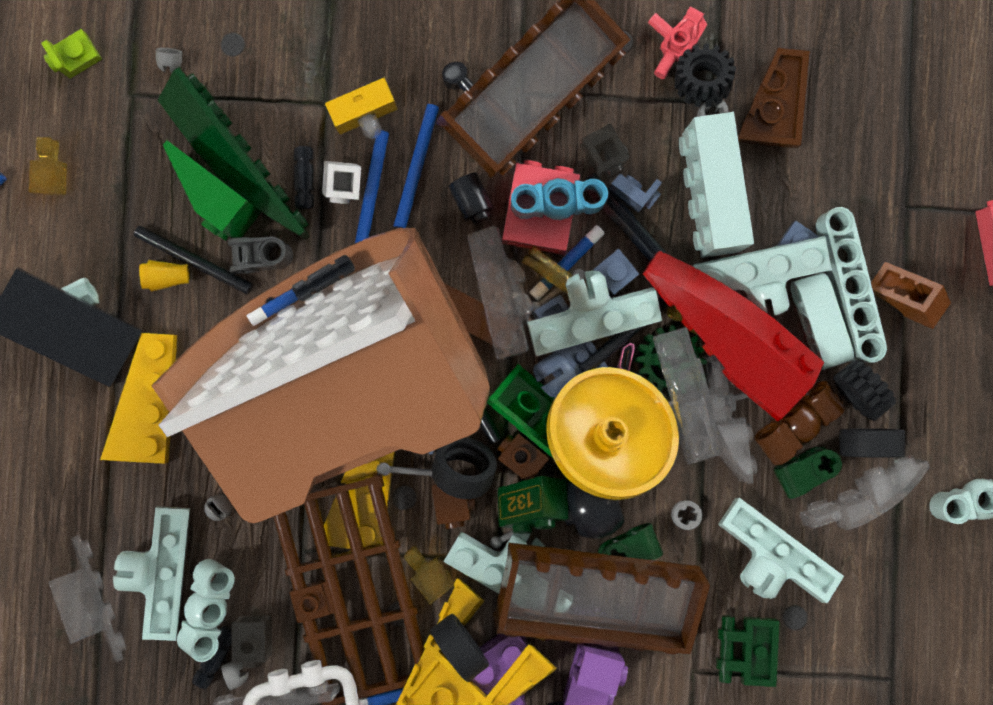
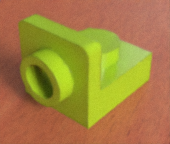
M82 29L55 45L48 40L41 43L47 52L43 57L49 67L55 73L60 71L69 79L102 60L90 38Z

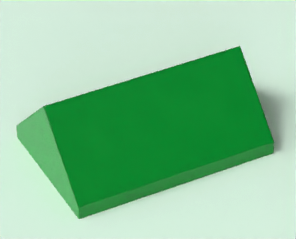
M517 364L487 400V404L552 457L546 430L548 413L555 397L549 396L541 388L544 385L541 382H537L535 377Z

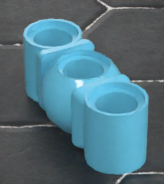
M556 178L549 180L543 186L542 183L534 186L522 184L516 187L512 193L511 210L520 219H529L533 216L543 218V215L554 220H563L569 218L574 213L575 215L583 212L585 214H594L600 211L608 198V190L606 185L598 179H589L585 182L575 180L573 184L566 179ZM589 189L596 191L600 196V201L596 204H589L585 201L583 192ZM555 192H561L567 197V204L561 207L555 206L551 203L549 197ZM521 195H529L534 199L535 204L530 209H522L518 206L516 200Z

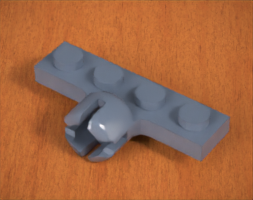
M558 295L533 311L532 315L536 320L565 312L569 307L562 296ZM589 341L553 351L551 355L534 366L533 371L537 382L552 373L555 379L541 388L549 396L556 397L572 378L582 373L579 365L597 349ZM603 362V363H601L597 368L608 367V366L606 365L605 362Z

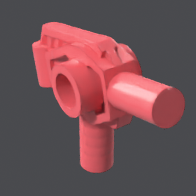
M690 6L683 20L674 28L657 13L650 18L648 24L665 38L660 46L664 56L654 71L656 77L665 79L674 62H678L680 56L683 57L684 51L689 49L692 52V47L697 44L708 25L703 18L704 13Z

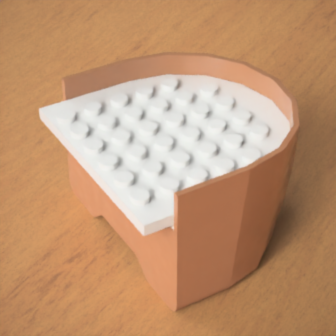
M397 228L368 237L332 253L289 276L213 326L192 344L152 385L170 412L159 424L162 431L167 437L180 431L185 434L240 517L249 523H258L305 503L314 485L399 449L423 455L474 434L480 427L490 392L483 362L416 228ZM347 255L351 259L355 267L354 272L345 277L341 275L339 277L340 280L318 293L314 291L311 293L313 296L305 301L298 300L255 326L251 324L246 316L263 306L268 297L276 298L292 289L293 284L302 279L306 281L308 279L307 276L329 263L331 265L335 264L334 260Z

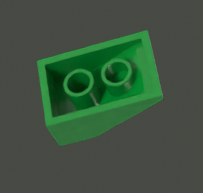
M166 140L163 147L194 211L204 218L201 225L225 241L229 237L232 239L242 238L261 211Z

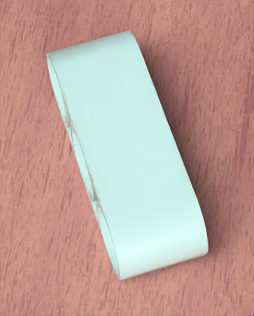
M821 272L791 282V294L809 348L824 361L821 370L852 361L854 359V350L828 276Z

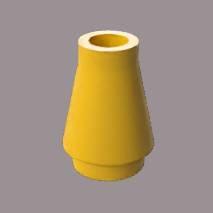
M148 260V263H140L139 266L141 288L150 289L151 292L180 284H189L190 281L188 264L180 265Z

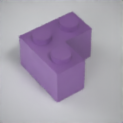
M498 634L479 647L485 655L489 667L471 681L486 695L491 692L528 646L529 642L525 636L509 637L504 634ZM523 694L510 705H526L525 695Z
M577 644L563 694L564 705L613 704L618 686H624L628 673V667L624 666V658L617 646L607 648L599 644Z

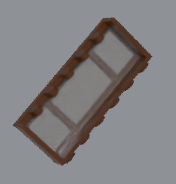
M561 0L559 3L556 2L537 24L529 28L521 40L514 46L512 45L492 68H488L479 80L457 99L456 103L448 111L445 110L439 116L436 123L443 127L489 174L490 178L497 172L503 176L516 163L512 157L520 149L525 154L539 141L535 134L542 127L549 131L561 119L557 112L564 105L570 110L583 97L579 91L586 84L592 88L605 75L601 69L607 63L613 67L626 54L623 47L631 39L595 0Z
M508 542L507 560L496 610L493 615L497 633L509 637L526 636L536 637L543 641L554 639L569 641L573 644H599L607 648L618 646L632 648L637 651H663L671 655L678 653L691 654L710 584L700 566Z

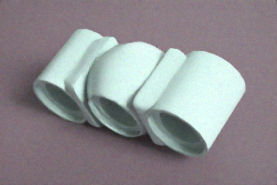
M975 479L965 484L962 489L955 488L950 492L935 494L929 504L932 515L937 519L954 524H962L968 520H987L993 518V479ZM983 492L985 495V502L982 506H980L978 503L979 495ZM953 500L955 508L954 511L950 515H948L947 505L950 501Z
M205 559L199 562L194 569V583L190 589L195 593L188 598L184 606L186 620L182 621V629L177 636L178 646L198 662L208 661L218 650L219 642L217 638L221 634V630L217 626L223 622L227 614L225 599L230 598L229 592L233 588L235 581L234 574L230 569L212 559ZM217 573L216 578L211 582L212 577ZM209 606L207 611L203 613L204 609Z

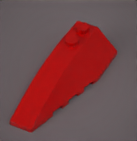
M658 251L643 272L646 279L669 307L675 306L681 313L683 319L681 322L689 331L695 330L705 343L702 348L710 357L715 355L725 367L722 372L728 380L776 421L781 420L814 386L824 361L778 321L722 282L664 252Z

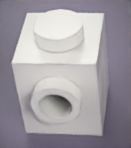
M324 161L322 189L324 196L330 197V202L349 204V199L359 200L361 166L354 163Z

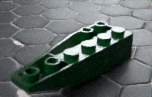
M180 67L176 68L161 92L158 102L194 150L221 179L244 199L276 223L301 238L308 239L310 235L305 229L309 226L308 222L298 209L294 212L290 210L286 204L290 198L279 184L275 187L272 186L267 179L271 173L260 159L254 162L248 154L252 148L240 133L237 136L229 129V126L233 124L232 121L215 103L214 97L193 73L187 76Z

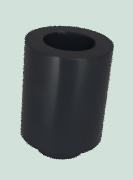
M477 172L462 176L448 186L465 222L472 220L475 225L491 217L489 212L494 207Z

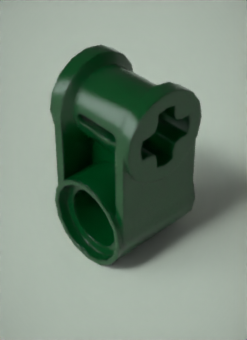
M816 446L791 458L784 464L776 465L773 471L788 499H794L837 476L842 469V461L836 452ZM822 456L827 458L823 462L825 466L823 469L818 467L822 463L820 459Z
M651 523L638 525L619 536L604 541L599 546L597 552L599 554L611 555L610 551L615 549L618 553H621L617 556L656 560L663 555L662 548Z

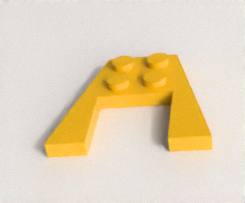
M457 578L453 585L455 588L448 602H445L441 609L438 623L453 613L465 626L484 602L463 580ZM429 635L424 645L425 650L418 664H415L396 705H510L557 668L533 645L528 644L491 692L486 695L472 681L466 682L457 673L433 636Z

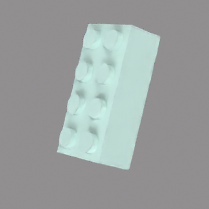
M734 112L694 117L682 133V137H679L680 154L686 157L687 168H684L683 173L686 188L690 187L692 200L688 202L689 215L691 219H695L697 231L693 232L694 247L696 251L700 250L701 258L739 253L753 245L754 239Z

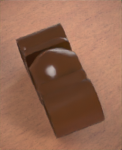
M827 381L817 382L781 420L776 421L773 419L756 433L754 439L773 465L784 464L793 458L798 450L803 448V443L812 440L819 434L821 425L828 426L830 422L839 418L844 413L845 406Z

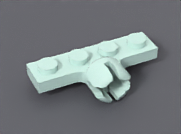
M825 236L693 265L696 269L722 282L732 290H744L747 293L748 300L766 313L768 312L766 299H771L775 316L787 311L789 308L786 282L788 280L832 270Z
M584 272L586 284L584 279L580 280L579 273L570 277L566 282L570 301L569 309L565 312L527 322L534 353L536 356L662 321L656 290L651 287L618 297H610L606 278L601 272Z
M741 498L734 499L718 523L720 527L751 550L752 558L741 573L740 578L747 588L750 585L753 586V592L763 598H775L785 581L791 579L820 602L828 603L844 577Z
M157 506L155 508L151 549L146 552L123 551L116 558L114 570H117V574L113 576L114 588L118 591L141 592L146 598L142 639L176 641L190 508Z
M461 531L444 562L499 594L507 560L508 543L502 551H494ZM530 533L513 534L508 542L527 545L526 541ZM535 537L531 544L545 547L537 537ZM519 564L511 601L522 608L542 610L549 582L539 577L536 573L535 565ZM559 588L554 611L566 612L572 603L573 596Z

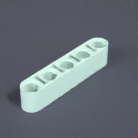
M836 207L822 214L816 222L817 235L819 237L825 236L832 268V270L826 271L827 276L832 284L854 350L853 360L864 363L878 362L885 356L887 344L858 230L852 212L844 207ZM830 217H834L839 221V231L831 228ZM839 247L843 248L848 254L846 263L842 262L838 257L837 251ZM848 278L856 285L854 294L849 293L846 289L845 283ZM856 309L863 314L864 320L861 325H858L854 320L853 315ZM864 341L871 345V353L868 357L862 352L861 346Z

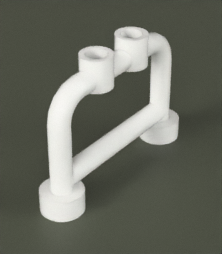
M313 660L302 664V673L289 676L287 669H278L268 673V682L253 687L246 694L242 705H256L263 697L270 695L281 696L289 693L292 689L304 686H318L330 679H337L341 682L346 705H359V699L353 675L346 668L338 665L322 667L320 660Z

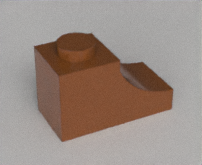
M887 262L883 264L871 282L875 296L894 306L904 317L931 329H934L951 304L943 285Z

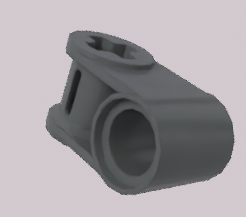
M243 237L228 240V246L232 248L233 266L230 267V273L247 274L264 270L283 269L289 266L293 260L292 248L289 244L276 237ZM279 245L281 247V255L277 260L271 261L269 257L270 250L274 246Z

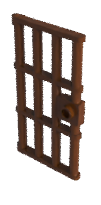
M373 473L364 478L310 491L304 506L319 557L317 560L300 564L286 511L273 516L287 568L284 570L286 576H290L293 587L289 593L298 623H303L305 630L303 635L304 642L309 645L312 659L320 660L322 667H326L328 663L321 639L340 635L349 671L356 683L358 699L403 688L410 676L409 674L398 677L384 623L399 619L404 620L415 664H418L425 650L416 618L418 609L417 606H413L398 550L401 547L400 541L395 539L382 490L384 486L382 473ZM368 486L383 542L368 547L363 546L349 490ZM336 494L351 549V551L336 555L331 554L317 498ZM382 552L386 553L400 609L381 613L366 557ZM354 560L369 617L350 622L335 564ZM322 568L325 580L309 584L305 583L304 572ZM334 613L337 625L318 630L316 618ZM372 627L386 681L370 685L366 683L353 631ZM332 679L320 684L323 698H321L322 705L345 703L344 692H335Z

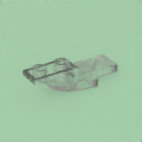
M687 327L652 337L671 397L669 404L676 418L679 437L687 464L719 456V439L710 393L700 358L696 359Z
M715 355L711 357L705 356L709 388L696 389L704 425L716 451L728 469L739 481L746 484L754 483L753 475L757 473V465L754 455H750L749 442L753 441L752 427L750 423H746V417H732V412L736 410L734 393L729 392L728 378L722 372L725 367Z
M906 456L895 460V466L884 469L883 466L868 469L864 471V477L855 479L859 492L857 489H852L838 494L839 499L827 503V500L810 503L807 505L808 510L799 513L802 523L809 528L815 529L836 521L838 527L848 531L864 525L881 516L906 497L921 481L930 465L926 460L914 459V456Z

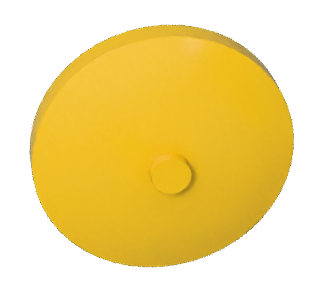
M602 367L591 369L575 376L557 394L548 413L546 433L549 449L554 461L561 472L574 485L591 495L612 500L629 499L642 495L666 477L676 459L679 432L672 408L663 394L653 384L628 370Z

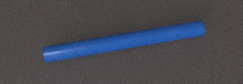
M427 104L393 225L396 228H406L439 111V107L433 104Z
M377 130L355 243L368 238L370 234L389 132Z

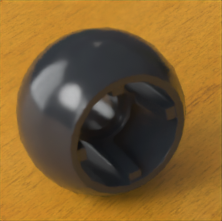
M568 478L566 479L569 520H565L567 526L575 524L580 536L592 539L607 537L622 527L625 520L618 500L591 495L574 485Z

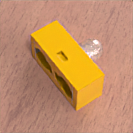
M381 78L325 103L340 135L360 126L364 136L368 139H376L380 136L382 128L378 121L379 117L398 110L385 78Z

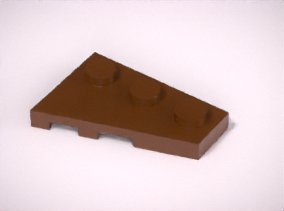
M777 48L737 135L739 143L799 148L801 146L810 51Z

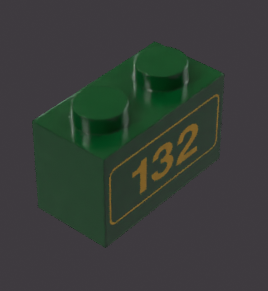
M540 476L499 487V527L512 528L514 534L532 533L533 527L536 529L555 528L556 522L569 520L566 480Z

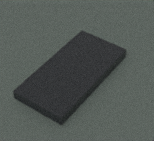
M19 267L14 271L0 296L1 336L108 387L112 385L142 333V329Z

